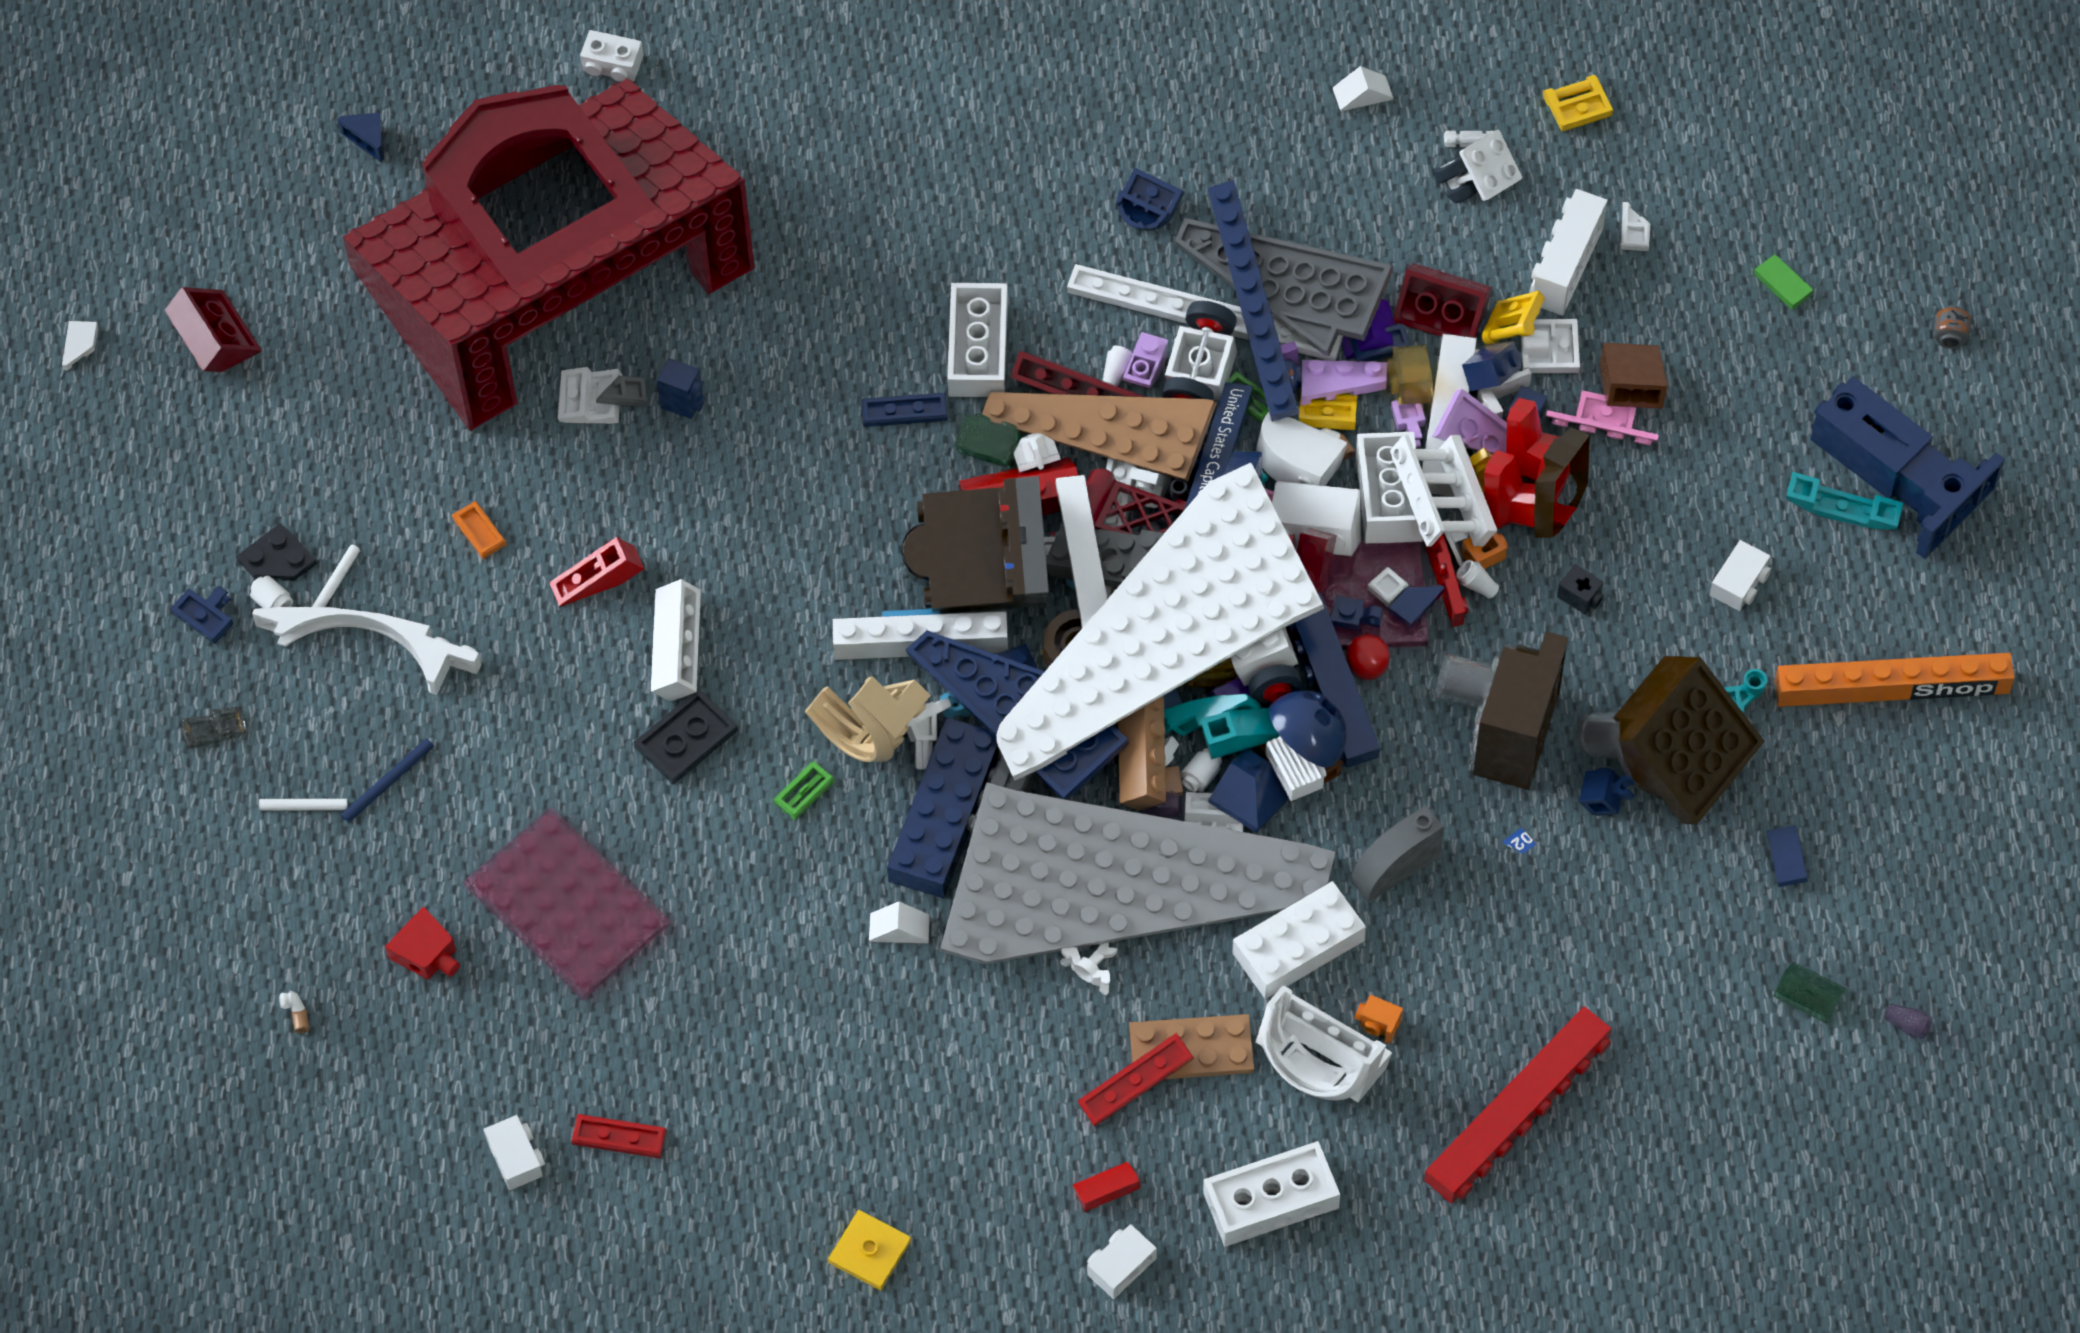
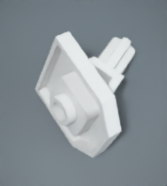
M948 698L926 703L925 710L918 717L912 718L907 724L909 727L907 734L911 742H915L916 769L926 770L933 752V741H937V713L952 706Z

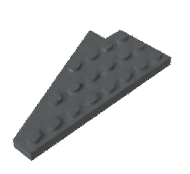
M1184 218L1175 239L1176 246L1235 289L1218 225ZM1249 233L1273 318L1325 356H1330L1338 335L1365 341L1393 273L1392 265Z

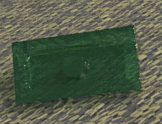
M1792 962L1784 971L1773 997L1827 1024L1846 988Z

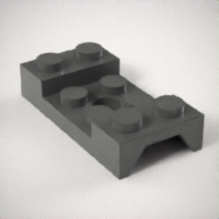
M1062 523L1046 557V566L1050 577L1073 580ZM1094 528L1105 586L1118 588L1164 533L1141 530L1140 535ZM1117 555L1115 559L1104 562L1108 556Z

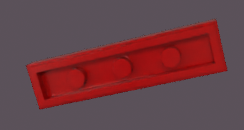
M1176 1032L1077 1100V1102L1095 1127L1192 1061L1194 1057Z

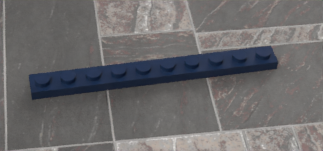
M1232 180L1207 188L1271 420L1273 422L1300 414L1235 182Z

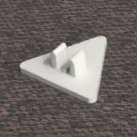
M1444 532L1459 566H1461L1464 561L1457 541L1467 538L1469 536L1468 532Z

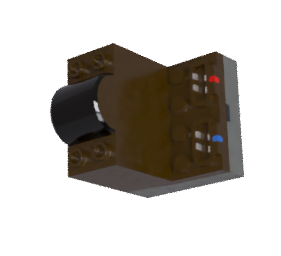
M1039 476L1004 479L1003 487L922 494V501L917 502L918 523L922 524L914 526L907 532L902 542L901 557L904 571L909 578L919 585L930 586L924 588L926 608H931L932 612L940 611V614L1047 605L1049 589Z

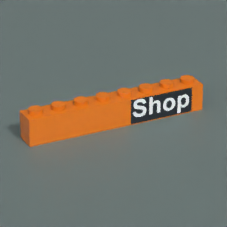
M2011 653L1783 665L1777 667L1774 682L1778 707L2010 694L2015 678Z

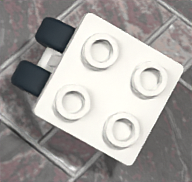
M1499 130L1491 132L1461 150L1460 158L1454 159L1434 170L1438 183L1447 181L1451 191L1447 192L1446 196L1454 203H1460L1479 192L1483 201L1488 200L1522 179V175Z

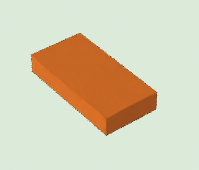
M476 501L452 514V519L482 559L507 545L506 540Z

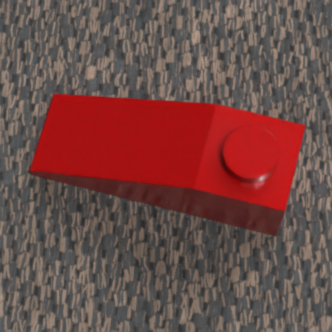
M615 537L549 583L559 606H564L621 585L644 570L635 546Z

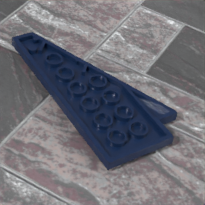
M928 630L906 649L907 654L996 738L1001 722L1045 672ZM1111 725L1066 751V755L1033 773L1061 799L1068 800L1129 744L1128 738L1114 725Z

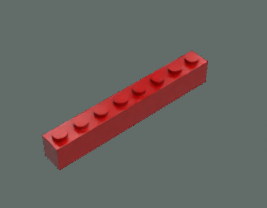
M1583 1006L1426 1169L1424 1181L1451 1204L1458 1197L1461 1200L1464 1199L1472 1190L1473 1181L1478 1176L1483 1179L1493 1167L1492 1162L1497 1156L1503 1158L1513 1146L1511 1142L1518 1135L1523 1137L1533 1125L1531 1121L1537 1115L1542 1117L1548 1112L1553 1104L1551 1100L1557 1094L1562 1096L1568 1091L1572 1085L1570 1080L1577 1073L1581 1076L1588 1070L1592 1063L1590 1059L1596 1053L1602 1055L1611 1044L1610 1035L1612 1028Z

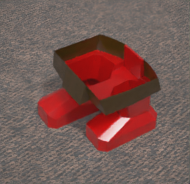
M1518 398L1511 407L1507 418L1506 453L1496 450L1487 462L1484 472V497L1497 529L1511 523L1535 529V538L1554 537L1562 530L1576 511L1588 485L1590 434L1572 427L1561 437L1543 433L1536 402ZM1569 474H1571L1577 485L1576 495L1568 506L1557 503ZM1521 476L1530 477L1536 480L1535 484L1523 483Z

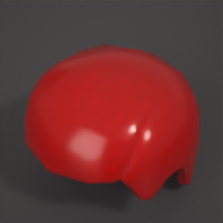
M1367 633L1357 636L1351 641L1347 648L1346 659L1354 676L1358 679L1370 681L1380 678L1388 669L1390 653L1388 645L1379 636Z

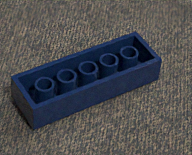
M946 717L888 863V882L944 899L970 833L967 830L968 819L972 813H977L979 794L985 789V785L988 783L989 772L992 767L996 766L1000 748L997 738L989 730Z

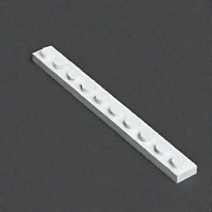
M1077 264L1074 266L1067 285V293L1186 323L1187 309L1192 302H1215L1229 308L1237 317L1236 326L1231 335L1249 340L1239 306ZM1273 318L1280 345L1295 341L1298 353L1328 361H1336L1343 341L1342 335L1337 336L1330 356H1325Z

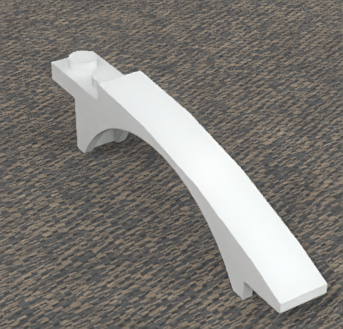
M272 607L254 609L252 613L256 627L272 631L275 635L280 636L277 644L285 647L307 634L328 628L357 627L384 634L404 646L413 655L425 675L429 693L435 695L438 694L450 666L477 674L481 667L479 652L472 647L466 645L460 647L449 643V641L441 637L432 638L429 625L385 614L332 607Z

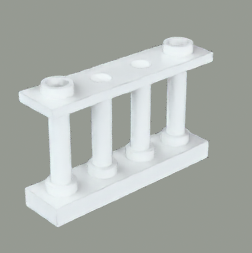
M1403 435L1390 452L1426 546L1432 547L1444 532H1468L1474 546H1484L1497 532V528L1461 436L1450 435L1439 449H1414L1409 435ZM1418 460L1441 461L1445 473H1423ZM1428 484H1449L1455 497H1432ZM1437 508H1459L1464 521H1441Z

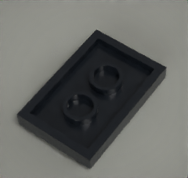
M698 688L695 693L687 697L633 743L634 748L674 785L738 731V726Z

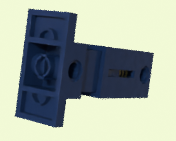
M1854 376L1846 383L1841 382L1835 388L1832 397L1828 401L1823 400L1814 411L1816 416L1811 425L1813 429L1811 441L1886 498L1891 499L1895 495L1918 512L1916 521L1921 524L1922 532L1917 538L1919 543L1916 553L1924 559L1998 486L2005 458L1996 452L1989 460L1983 459L1977 468H1974L1961 457L1955 462L1951 461L1931 446L1933 439L1931 434Z

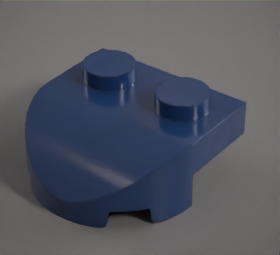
M1134 167L1123 191L1119 190L1117 196L1119 213L1121 218L1133 228L1144 231L1155 230L1166 225L1172 219L1185 192Z

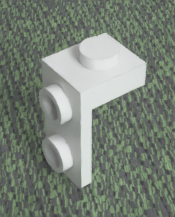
M1530 370L1517 371L1500 386L1479 389L1477 400L1502 419L1503 409L1497 399L1519 391L1521 386L1529 387L1532 375Z

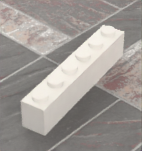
M1443 334L1425 449H1439L1445 441L1432 436L1455 391L1463 389L1469 394V386L1462 364L1479 351L1476 349L1477 338ZM1423 461V473H1445L1441 461ZM1428 484L1431 494L1454 496L1449 484Z
M1006 612L833 619L835 660L910 657L906 649L926 630L991 653H1001L1008 650Z

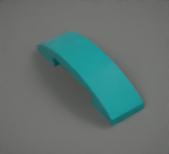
M1792 472L1786 499L1795 505L1818 516L1872 529H1897L1903 502L1875 495L1874 500L1821 486L1819 485L1820 479Z

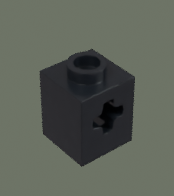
M1574 564L1559 583L1557 597L1586 615L1591 607L1596 609L1604 598V594H1602L1604 582Z

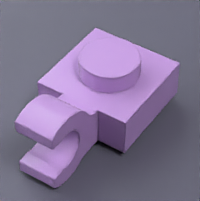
M1419 397L1392 401L1391 411L1397 431L1406 430V432H1414L1416 448L1421 447L1420 439H1422V434L1419 427L1425 426L1426 419Z

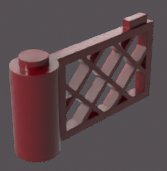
M1104 468L1092 470L1086 481L1093 525L1096 529L1133 534L1132 528L1145 524L1148 531H1154L1150 522L1164 518L1168 528L1157 532L1165 533L1172 525L1169 515L1175 513L1182 514L1187 503L1178 498L1174 502L1119 482L1114 478L1112 472ZM1119 492L1131 495L1134 502L1120 506L1117 496ZM1153 503L1158 505L1160 512L1147 516L1142 506ZM1137 508L1142 518L1128 522L1123 512ZM1119 515L1123 525L1117 527L1104 524L1107 518Z

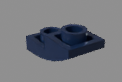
M1796 825L1767 830L1778 887L1808 882Z

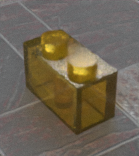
M1426 345L1392 347V359H1387L1388 375L1394 376L1391 377L1392 394L1397 393L1399 405L1433 402V379Z

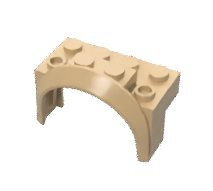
M872 676L864 681L865 684L848 702L851 707L850 709L829 687L823 688L805 710V713L835 746L849 756L863 762L889 761L894 755V749L904 740L903 735L909 728L907 724L912 718L918 717L925 710L926 705L924 703L931 696L915 679L882 686Z

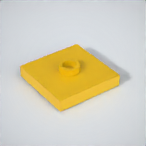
M858 1209L830 1254L828 1263L881 1291L912 1240L905 1233Z

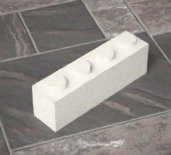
M682 579L656 589L651 692L668 701L680 699L697 691L701 590Z

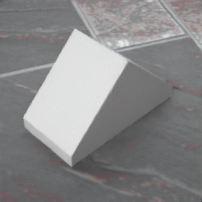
M1361 66L1333 87L1340 112L1393 100L1386 76Z
M896 902L870 913L869 942L929 943L930 915L901 902Z

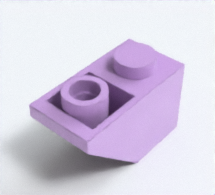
M1141 332L1124 373L1123 381L1147 388L1152 387L1158 381L1168 357V340Z

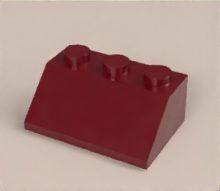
M1412 263L1406 269L1393 320L1395 323L1404 324L1405 326L1443 337V334L1476 338L1487 310L1493 287Z
M182 287L165 309L172 325L177 329L184 340V344L190 349L197 360L198 366L203 371L223 372L262 351L223 290Z

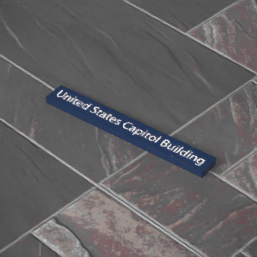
M1225 382L1185 509L1208 482L1223 476L1236 449L1253 395V386Z

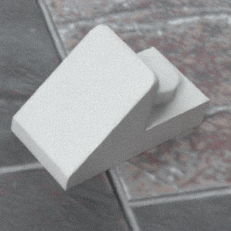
M1133 467L1129 476L1130 479L1136 480L1134 487L1160 497H1164L1172 480V477ZM1153 503L1144 505L1151 508H1158V505H1155Z

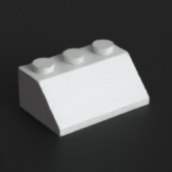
M1276 482L1272 505L1287 534H1295L1296 550L1300 532L1311 528L1337 535L1333 554L1353 555L1361 543L1359 489Z

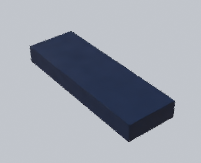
M946 392L861 399L863 427L948 421Z

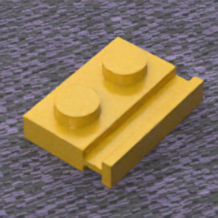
M1338 394L1336 399L1325 401L1324 397L1311 399V404L1302 406L1300 399L1299 421L1313 428L1355 430L1357 395Z

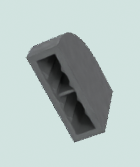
M1427 805L1387 830L1365 851L1355 865L1351 881L1368 903L1440 858L1444 827Z

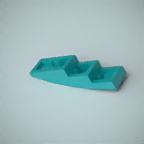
M1247 694L1219 695L1192 700L1164 709L1165 734L1174 730L1184 736L1201 727L1200 719L1226 711L1259 709L1261 707L1258 701Z

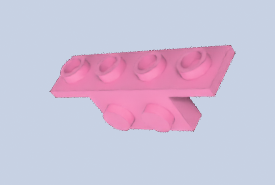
M1582 390L1576 416L1547 410L1546 414L1547 418L1552 419L1551 424L1567 428L1568 423L1579 425V430L1595 434L1596 429L1607 431V437L1623 440L1624 435L1635 437V443L1651 446L1652 441L1658 442L1659 435L1632 429L1637 407L1607 406L1605 395Z

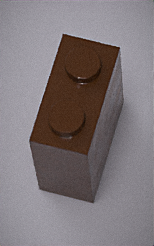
M1603 343L1599 368L1607 406L1663 409L1667 381L1659 345Z

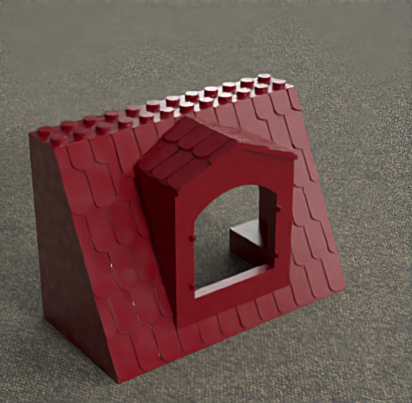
M628 78L620 83H614L607 90L596 96L589 97L580 105L573 99L565 85H552L519 93L514 91L474 100L449 128L450 131L425 157L422 170L425 175L427 188L422 190L417 196L408 201L400 202L390 211L375 216L370 222L350 230L348 234L343 236L350 267L469 431L518 404L507 351L508 345L687 244L690 272L708 295L755 269L745 179ZM575 145L615 199L517 254L508 239L504 237L478 202V199Z

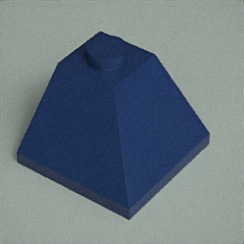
M1245 749L1231 762L1211 794L1208 803L1257 833L1287 802L1288 797L1271 763L1251 750Z

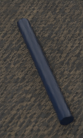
M426 738L347 808L341 814V817L347 823L352 821L434 747L431 741Z

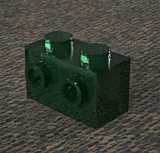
M976 413L974 416L965 414L954 444L958 453L1012 469L1015 461L1013 453L1022 438L1017 430V426L1004 421L1001 424L990 422L991 419L982 414Z

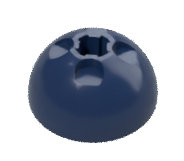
M1294 691L1279 697L1270 705L1269 716L1271 722L1290 748L1307 761L1320 767L1328 768L1337 763L1346 745L1347 730L1340 710L1328 698L1312 691Z

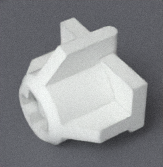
M1034 433L1021 438L1013 453L1019 472L1035 467L1041 470L1044 468L1043 465L1061 460L1055 441L1041 433Z

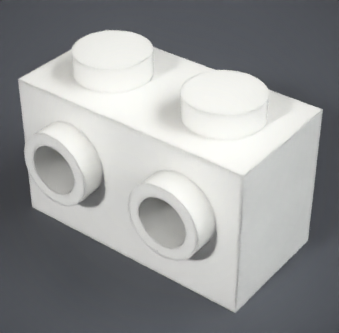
M589 30L580 54L582 70L593 76L601 74L610 76L620 82L627 78L634 82L644 56L642 41Z

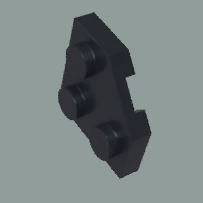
M281 523L236 556L237 561L254 579L270 576L271 578L295 581L317 564L316 559Z

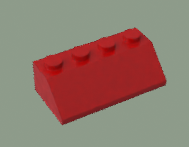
M1070 457L1045 464L1041 470L1035 467L1019 472L1018 468L959 480L961 490L1003 487L1004 479L1039 476L1042 515L1061 511L1056 489V478L1078 476V473Z

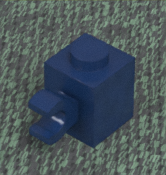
M1610 768L1586 771L1579 803L1592 815L1619 814L1622 799L1630 800L1634 798V794L1627 787L1637 785V782L1631 775L1619 777Z

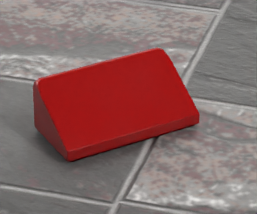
M1125 1162L1077 1182L1072 1186L1086 1212L1140 1189V1180L1129 1162Z

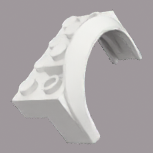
M1284 985L1267 1003L1256 1043L1263 1047L1272 1066L1288 1083L1313 1097L1332 1101L1351 1098L1359 1102L1386 1070L1392 1052L1387 1050L1386 1045L1378 1040L1372 1041L1293 995L1292 990ZM1290 1042H1294L1285 1054L1282 1055L1281 1052ZM1301 1043L1319 1052L1341 1067L1323 1062L1307 1051Z

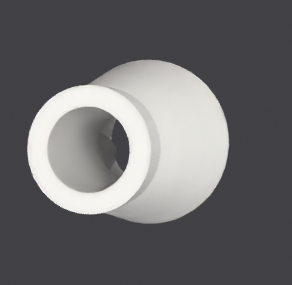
M1113 346L1107 352L1102 380L1118 386L1124 376L1132 352L1121 346Z
M1467 560L1457 571L1456 577L1459 579L1460 585L1480 593L1488 599L1494 597L1499 590V585L1493 581L1477 561Z

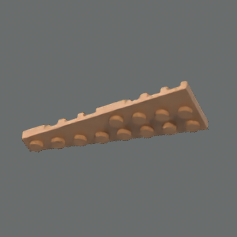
M990 392L980 418L984 422L1028 435L1041 433L1054 440L1055 443L1188 482L1217 404L1209 399Z

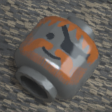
M1951 305L1936 313L1933 335L1934 339L1942 347L1957 349L1969 340L1971 317L1966 311L1962 310L1959 306Z

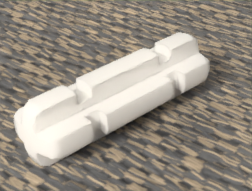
M1446 131L1444 133L1445 147H1456V144H1460V147H1468L1493 131H1486V134H1482V131H1460V134H1456V131Z

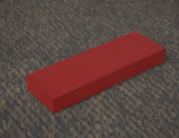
M577 1114L571 1143L572 1145L661 1159L667 1130L665 1127Z

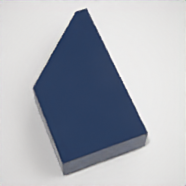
M1436 585L1406 588L1390 605L1388 612L1412 628L1444 593L1445 587Z

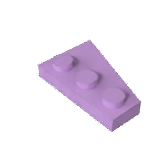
M1463 389L1456 390L1432 437L1446 441L1450 435H1460L1465 448L1478 452L1484 447L1491 454H1494L1496 450L1506 453L1507 422Z

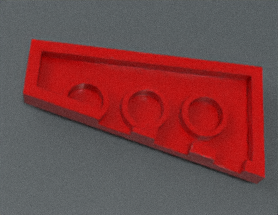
M1444 533L1432 547H1427L1423 539L1437 584L1445 587L1444 593L1441 596L1452 627L1463 625L1465 614H1468V605L1465 597H1461L1459 579L1456 577L1457 573H1454Z

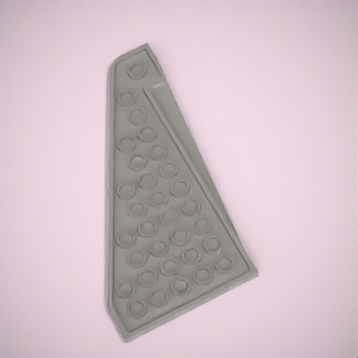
M986 783L939 952L982 964H991L1062 951L1063 948H1080L1281 912L1328 884L1336 852L1300 842L1026 793Z

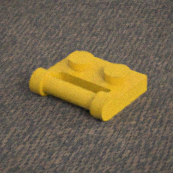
M1595 74L1586 77L1584 81L1553 90L1549 88L1543 90L1545 102L1550 107L1561 132L1613 115V108ZM1590 90L1589 93L1559 102L1560 99Z
M1535 291L1497 301L1482 332L1483 342L1489 346L1497 344L1499 340L1519 335L1522 337L1533 335L1535 331L1534 321L1540 313L1545 297L1540 291Z

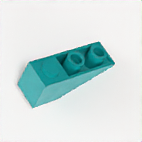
M1269 708L1232 710L1200 719L1203 736L1211 760L1267 743L1269 740L1272 741L1280 736L1271 722Z

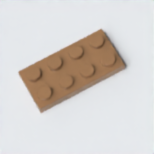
M1249 1014L1129 1022L1132 1063L1176 1032L1193 1055L1194 1059L1166 1079L1254 1073Z

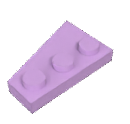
M1302 360L1301 406L1311 404V399L1324 397L1325 401L1336 399L1338 394L1348 392L1352 395L1385 390L1387 384V362Z

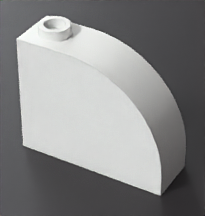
M1268 412L1262 422L1256 452H1262V468L1276 481L1325 486L1342 464L1348 442L1290 417L1272 422Z

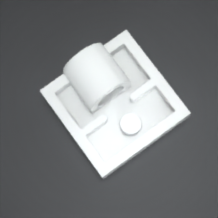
M1535 319L1533 335L1521 336L1522 370L1529 369L1531 373H1579L1577 319Z

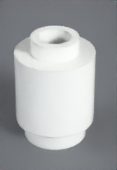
M270 576L259 577L251 585L250 597L262 608L291 607L293 604L290 593Z
M1204 748L1202 752H1197L1181 772L1183 785L1192 792H1203L1221 770L1222 759L1219 757L1211 760L1208 748Z

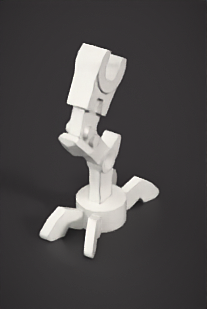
M1109 942L1099 944L1098 949L1089 959L1086 957L1080 958L1079 952L1075 947L1062 949L1061 953L1065 958L1061 959V965L1065 967L1070 965L1072 970L1081 979L1100 986L1102 994L1107 995L1109 993V970H1099L1097 965L1104 958L1115 956L1117 948H1110Z

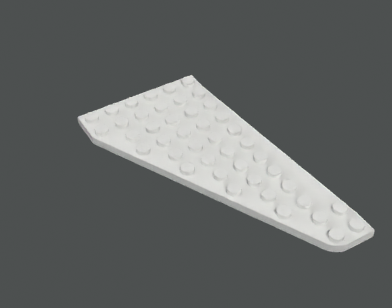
M1252 463L1208 482L1004 718L997 731V743L1014 780L1047 766L1066 755V751L1269 634L1324 609L1323 603Z

